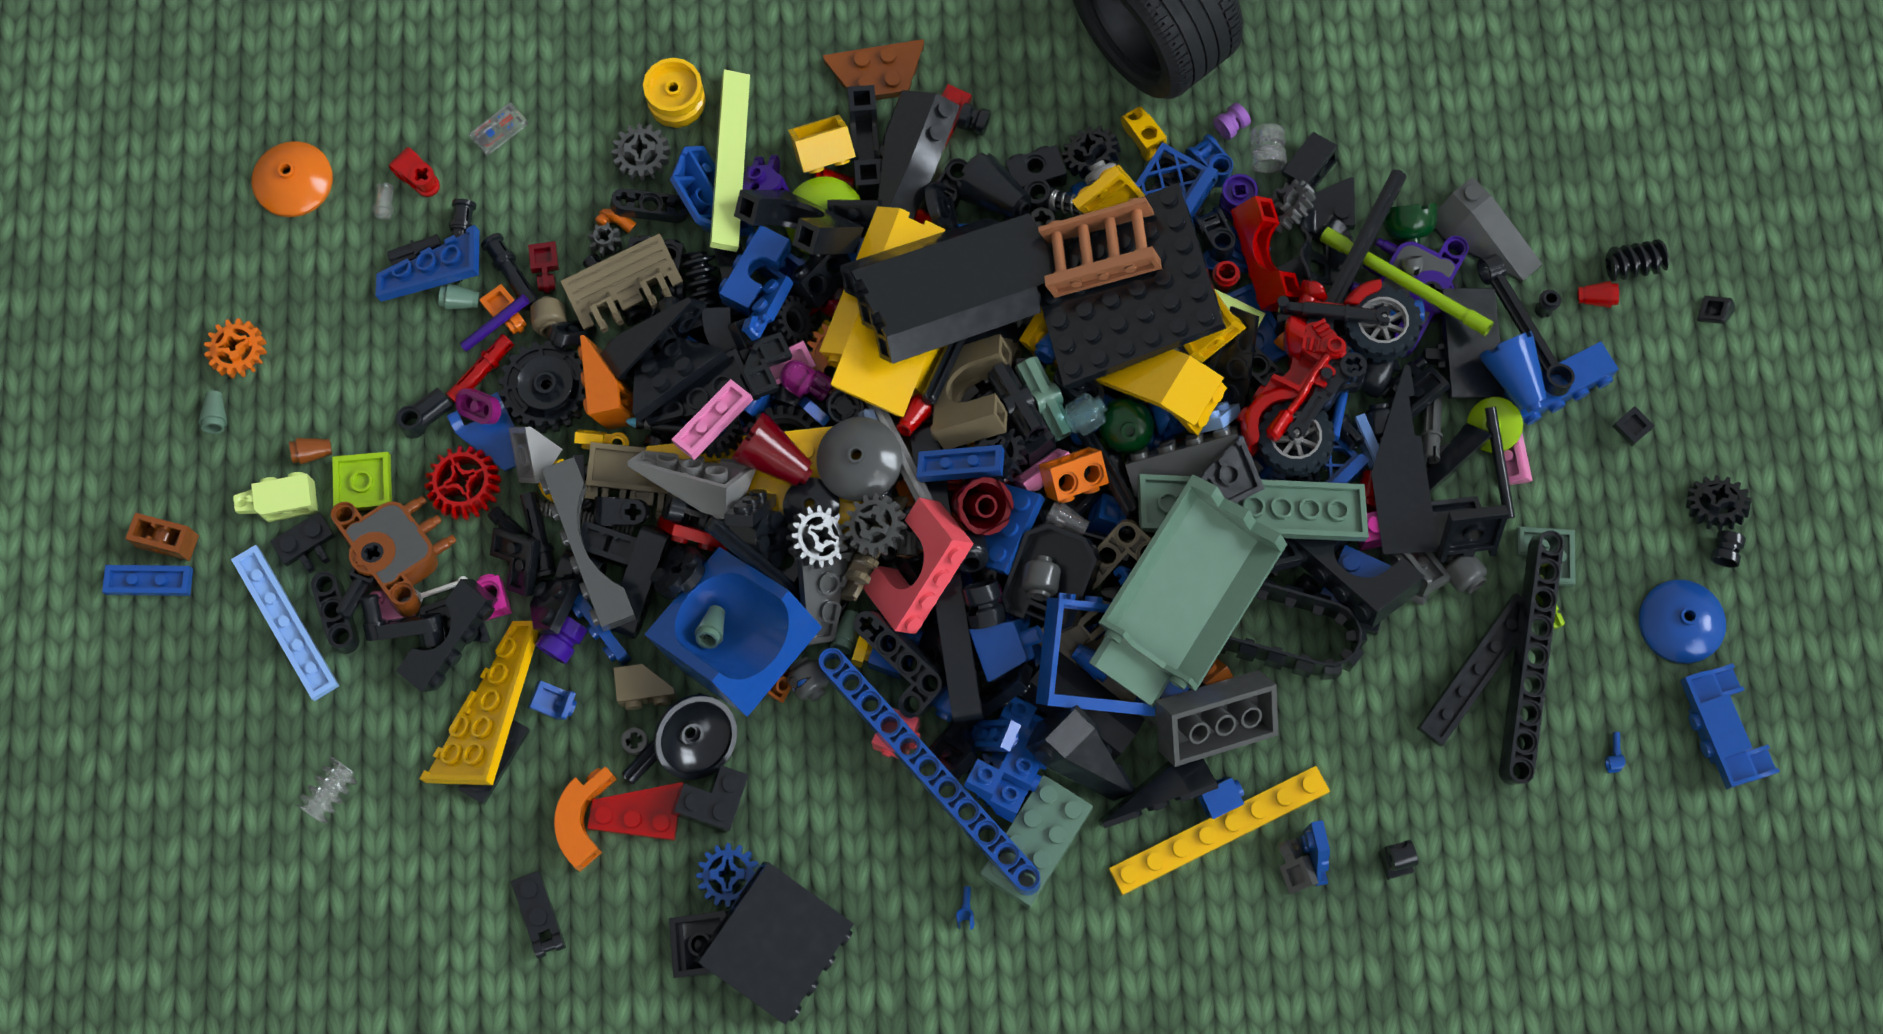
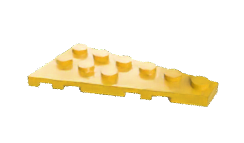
M512 621L495 650L497 655L489 669L484 668L480 675L483 679L476 692L471 690L448 729L450 736L443 748L438 747L433 755L436 758L429 771H423L419 778L425 783L493 785L539 632L533 629L532 621Z

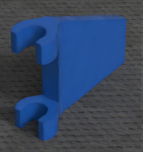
M498 392L491 395L497 398L501 405V415L495 424H480L474 421L465 425L458 411L447 415L456 435L477 451L483 450L485 457L491 456L494 464L505 472L516 467L509 428L515 426Z

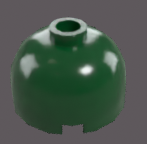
M1429 203V208L1428 205L1421 206V204L1391 207L1383 222L1384 228L1393 239L1403 240V243L1416 242L1420 244V238L1427 237L1434 231L1437 223V203Z
M1123 397L1115 401L1112 400L1100 412L1098 418L1099 434L1104 444L1112 451L1121 454H1133L1144 449L1151 441L1155 430L1154 418L1149 408L1139 399Z

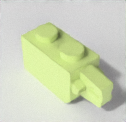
M293 472L288 474V477L280 479L275 477L263 478L260 482L251 484V490L233 496L234 508L238 514L258 513L268 522L318 512L315 481L307 473Z

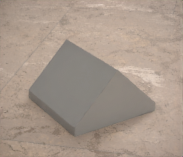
M510 427L509 433L519 483H540L539 479L544 478L541 469L553 465L562 448L532 427Z

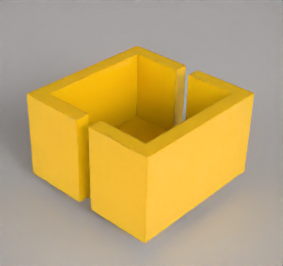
M839 114L788 130L796 160L804 173H818L824 170V166L831 164L835 166L844 165L850 162V158L856 157L848 127Z

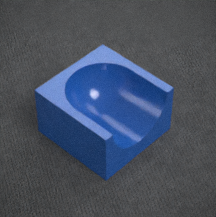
M719 547L703 565L705 572L697 585L686 594L681 591L677 596L678 598L672 601L644 635L682 672L748 717L821 630L822 626L788 589ZM717 605L725 610L723 640L715 648H704L696 642L695 629L709 607Z

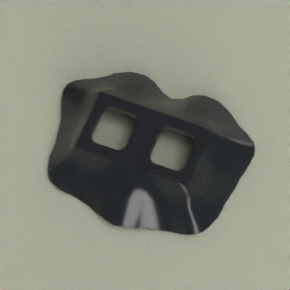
M1310 210L1308 216L1303 217L1300 224L1305 241L1300 248V258L1304 265V274L1308 277L1309 281L1314 280L1321 285H1333L1348 255L1340 253L1321 242V235L1327 227H1330L1349 238L1351 242L1354 243L1348 228L1341 221L1330 214L1318 210ZM1312 240L1323 245V255L1312 249ZM1311 262L1323 268V277L1312 272Z

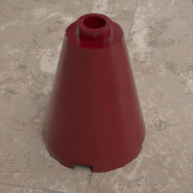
M765 413L760 415L732 456L736 463L797 486L799 482L805 484L814 471L809 468L812 462L773 419Z
M979 477L971 480L956 490L950 498L952 512L966 529L978 535H991L1001 531L1008 524L1014 505L1011 492L1006 485L991 477Z

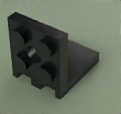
M1478 496L1431 501L1438 541L1436 553L1440 563L1446 562L1447 556L1462 554L1463 557H1474L1475 552L1488 550L1490 557L1496 556L1509 516L1506 505L1482 508Z

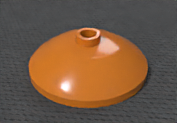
M298 141L285 142L272 147L260 157L252 173V189L258 202L267 211L282 217L302 216L315 210L325 201L332 187L333 172L326 156L315 146ZM286 169H291L289 173L283 174Z

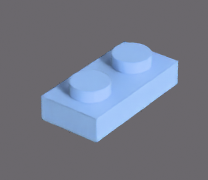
M1228 402L1218 403L1200 433L1222 429L1231 423L1241 412L1239 403L1229 405Z

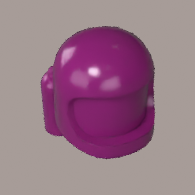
M799 360L788 362L780 373L782 386L799 398L809 394L824 403L829 396L828 391L833 389L831 385L832 379L829 376Z

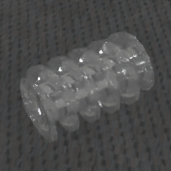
M332 756L329 760L333 764V768L322 767L326 777L316 775L315 780L319 786L309 785L307 788L312 794L311 797L301 795L300 798L305 805H297L310 816L323 823L328 822L324 812L334 814L336 811L331 803L341 804L343 802L339 792L344 794L350 793L346 783L354 785L357 783L353 776L355 772Z

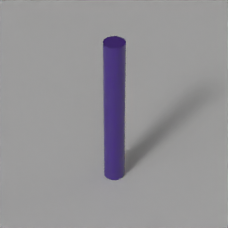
M522 294L460 343L461 347L465 351H469L530 303L528 298Z

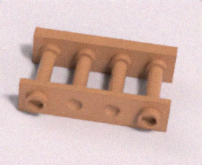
M1145 197L1132 198L1125 203L1061 221H1051L1047 225L1038 227L1041 236L1047 244L1052 243L1055 272L1044 276L1045 286L1054 298L1162 269L1161 259L1153 246L1147 247L1143 218L1154 215V211ZM1132 221L1136 249L1133 252L1120 255L1116 225ZM1105 229L1109 257L1093 262L1090 232ZM1079 236L1082 264L1078 267L1067 269L1063 240Z

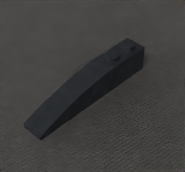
M901 91L883 137L882 146H884V151L880 162L881 178L877 189L878 200H882V207L901 208L910 212L908 218L914 220L924 198L925 187L930 183L960 105L937 93Z

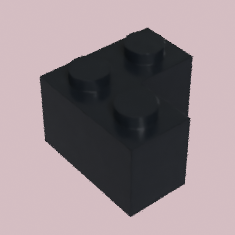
M721 765L716 770L709 792L687 784L681 785L671 814L726 833L731 829L749 775Z

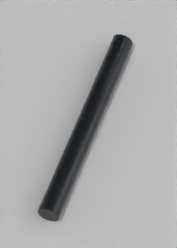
M1496 406L1485 408L1488 431L1492 435L1490 442L1501 505H1506L1509 512L1508 519L1515 518Z

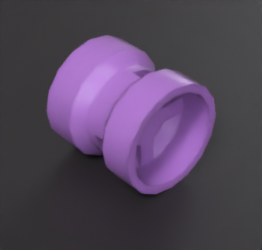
M1235 102L1227 108L1225 114L1221 113L1213 119V123L1218 133L1223 138L1230 140L1237 134V130L1244 129L1251 124V119L1244 107Z

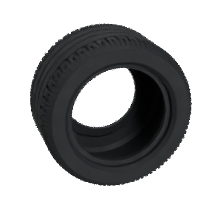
M1073 0L1084 27L1105 58L1134 87L1154 98L1174 99L1182 95L1232 56L1242 40L1243 17L1238 0Z

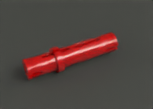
M501 334L486 351L483 350L480 353L481 357L445 393L448 398L456 404V397L460 390L464 388L474 389L493 368H498L499 362L515 346L513 342L504 334Z

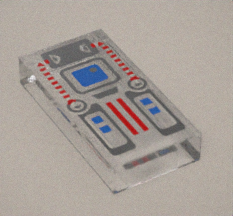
M509 102L469 133V136L481 151L488 156L527 126L528 122L515 106Z

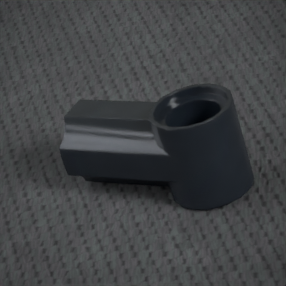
M437 387L414 405L402 407L396 415V421L405 436L418 438L425 433L428 425L451 410L453 406ZM412 418L417 419L415 424L411 426L406 425L408 420Z

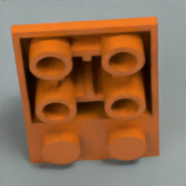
M581 335V346L578 347V354L583 362L581 382L586 393V398L583 399L586 414L608 430L630 426L626 423V420L635 417L633 414V391L625 380L617 379L600 356L603 350L585 335Z

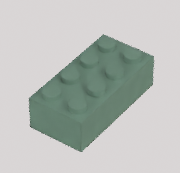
M1043 774L1035 792L1031 793L1006 832V835L1038 869L1041 880L1040 888L1033 895H1021L990 860H988L981 871L980 878L1030 910L1092 812L1093 806ZM1004 851L1000 854L999 861L1003 864H1011L1016 856L1010 851ZM1024 873L1020 876L1019 883L1022 886L1029 887L1035 883L1036 879L1032 874Z

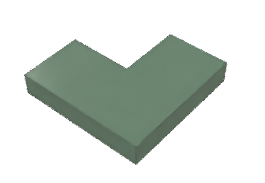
M1518 526L1516 528V556L1527 557L1528 544L1533 536L1548 530H1554L1562 536L1564 549L1559 586L1573 587L1576 584L1575 530ZM1543 539V547L1549 551L1550 545L1547 540Z

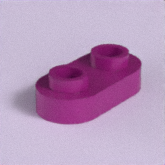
M467 388L460 390L457 394L456 409L460 415L480 424H495L499 420L501 405L497 398L479 390Z

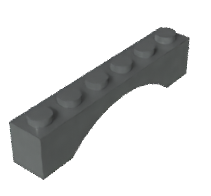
M572 457L541 469L544 478L539 480L545 495L551 494L554 504L549 505L555 521L561 520L564 530L559 531L565 547L571 546L574 556L569 557L575 574L581 573L584 581L579 584L584 599L590 598L594 609L589 610L594 625H601L602 630L605 632L636 620L625 589L600 572L584 548L580 529V514L587 489L575 458Z

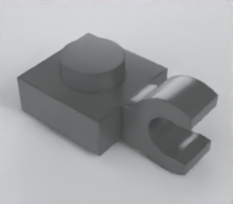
M1296 838L1279 843V850L1286 864L1279 867L1289 894L1297 893L1319 884L1309 856L1301 857L1302 845L1299 839Z

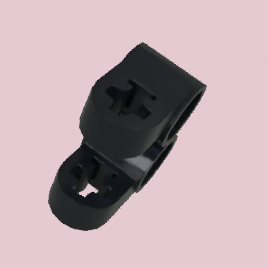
M668 492L660 515L665 520L688 524L705 531L704 525L713 517V515L700 512ZM717 519L724 524V519Z

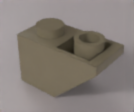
M643 664L614 668L617 702L621 707H625L626 710L641 709L643 707L642 704L654 703V706H666L671 704V700H678L675 689Z

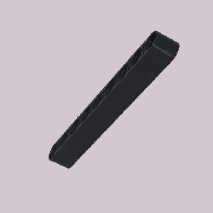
M1548 530L1533 536L1528 544L1499 765V776L1508 785L1526 784L1533 779L1535 774L1564 549L1562 536L1554 530ZM1543 539L1548 541L1550 545L1549 551L1543 547ZM1539 567L1545 570V579L1540 576ZM1536 594L1542 599V607H1539L1535 602ZM1533 622L1539 628L1538 635H1535L1532 631L1531 626ZM1529 650L1535 655L1534 664L1528 659ZM1525 679H1528L1532 685L1530 692L1524 687ZM1522 707L1528 712L1526 721L1520 715ZM1518 736H1521L1524 740L1522 750L1517 745ZM1515 764L1519 766L1521 771L1519 778H1516L1513 774Z

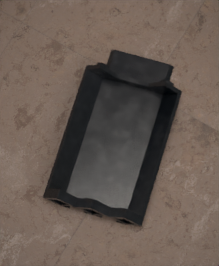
M1030 213L1003 222L990 218L981 219L840 265L845 292L857 298L862 325L875 331L880 358L893 364L1041 313V295L1037 286L1045 283L1044 276L1055 272L1053 253L1039 233L1038 227Z

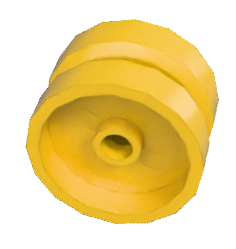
M668 58L660 60L650 67L644 77L643 89L649 111L654 119L664 126L673 128L688 126L696 121L704 111L706 98L700 73L695 66L684 59Z

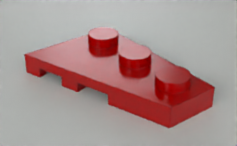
M659 516L657 527L671 534V540L683 544H688V541L692 540L699 542L697 546L699 548L714 552L715 547H720L729 553V550L709 533L688 524L679 525Z
M680 782L593 799L587 829L675 841L679 817L672 815L671 811L679 788L684 783Z

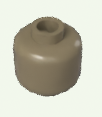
M545 296L535 301L530 307L532 329L535 333L545 338H549L548 335L552 324L567 322L565 305L557 298Z

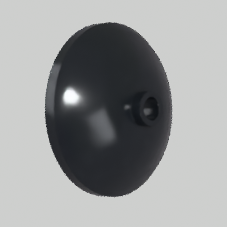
M691 695L676 701L663 713L655 729L654 750L659 763L672 775L686 780L701 779L715 773L718 767L723 766L728 761L736 745L737 724L734 715L723 702L709 695ZM691 727V732L685 735V731Z

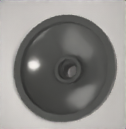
M852 417L837 423L824 435L817 451V469L825 486L839 498L851 502H863V496L867 495L873 500L874 493L882 496L898 479L902 468V450L896 436L885 424L868 417ZM855 451L862 453L858 460L852 459V454Z

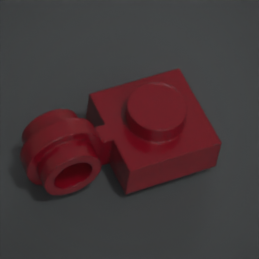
M556 242L530 244L528 249L532 274L542 273V275L537 276L539 292L549 294L551 290H556L554 274H549V271L559 270Z

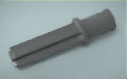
M1442 395L1425 408L1424 432L1421 433L1420 437L1423 441L1425 463H1427V457H1429L1428 464L1440 462V442L1443 440V434L1441 433Z

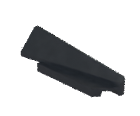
M1466 423L1449 445L1445 442L1440 447V462L1428 464V457L1425 464L1430 494L1485 446L1492 435Z

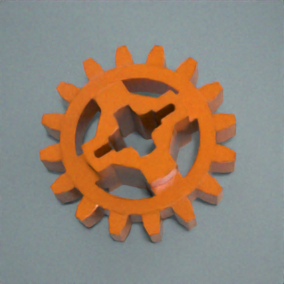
M240 318L236 319L235 324H232L227 319L225 321L226 326L223 328L218 324L215 325L217 329L216 334L209 332L208 336L212 340L211 342L204 343V346L210 350L204 353L205 357L210 360L209 365L214 370L217 369L216 371L220 375L224 376L227 373L233 379L237 372L242 377H245V370L247 369L254 373L256 370L253 365L255 363H263L259 356L267 354V351L262 347L266 344V340L261 336L262 332L257 327L254 328L250 321L244 324Z

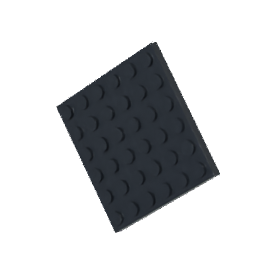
M1179 182L1144 196L1154 211V215L1143 218L1147 247L1153 246L1161 259L1162 269L1056 298L1045 286V283L1037 286L1041 295L1040 303L1062 383L1066 390L1226 329ZM1132 221L1116 225L1120 255L1133 252L1136 246ZM1105 229L1090 232L1093 262L1107 259L1109 253ZM1079 236L1063 240L1066 268L1071 269L1080 266L1082 259ZM1052 243L1047 244L1053 253Z

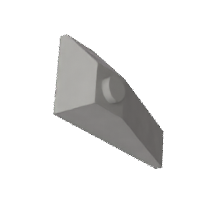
M644 450L627 461L628 467L700 512L713 515L717 519H724V514L747 494L756 470L736 463L732 459L721 458L720 463L705 462L704 456H698L695 460L692 458L683 460L679 459L678 455L674 453Z

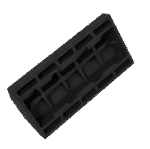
M1059 651L1055 684L1056 694L1121 700ZM1039 664L1031 675L1030 688L1021 696L1050 717L1069 708L1036 704ZM1082 709L1098 725L1101 730L1099 736L1104 744H1109L1111 747V757L1113 760L1125 750L1145 720L1141 715Z

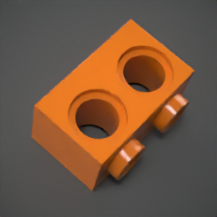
M1091 447L1039 464L1046 497L1056 500L1058 503L1070 502L1075 499V495L1080 493H1095L1100 490V486L1109 483L1102 451ZM1089 466V467H1090V473H1089V475L1085 478V477H1084V472H1085V469ZM1064 475V484L1059 487V479Z

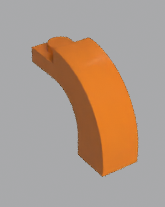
M606 766L602 770L597 768L591 772L586 778L588 782L584 785L575 777L563 791L556 807L554 827L557 842L565 857L579 872L602 853L587 834L585 815L592 800L597 798L617 780Z

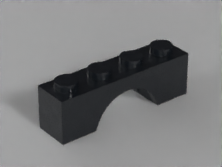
M874 85L847 87L851 141L856 156L853 158L855 189L860 199L878 197L877 189L881 178V158L878 141Z
M460 579L445 601L451 617L450 631L446 639L434 649L426 647L412 648L396 672L421 692L439 689L446 680L445 674L460 661L462 657L461 652L466 644H470L477 637L478 627L493 614L495 610L493 606L498 599L475 580Z

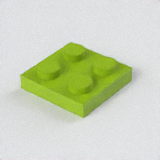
M389 452L332 457L333 507L340 502H349L358 511L374 510L386 502H392L391 455Z

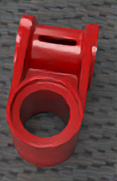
M406 147L388 165L390 170L401 181L407 183L423 197L434 196L440 189V182L434 175L433 169L409 147Z

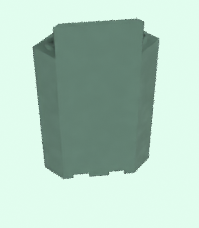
M1192 475L1099 621V624L1106 631L1104 634L1105 638L1089 663L1152 708L1156 704L1155 700L1160 698L1169 682L1182 690L1188 687L1196 691L1287 546L1281 533L1257 522L1249 509L1224 498L1216 485Z

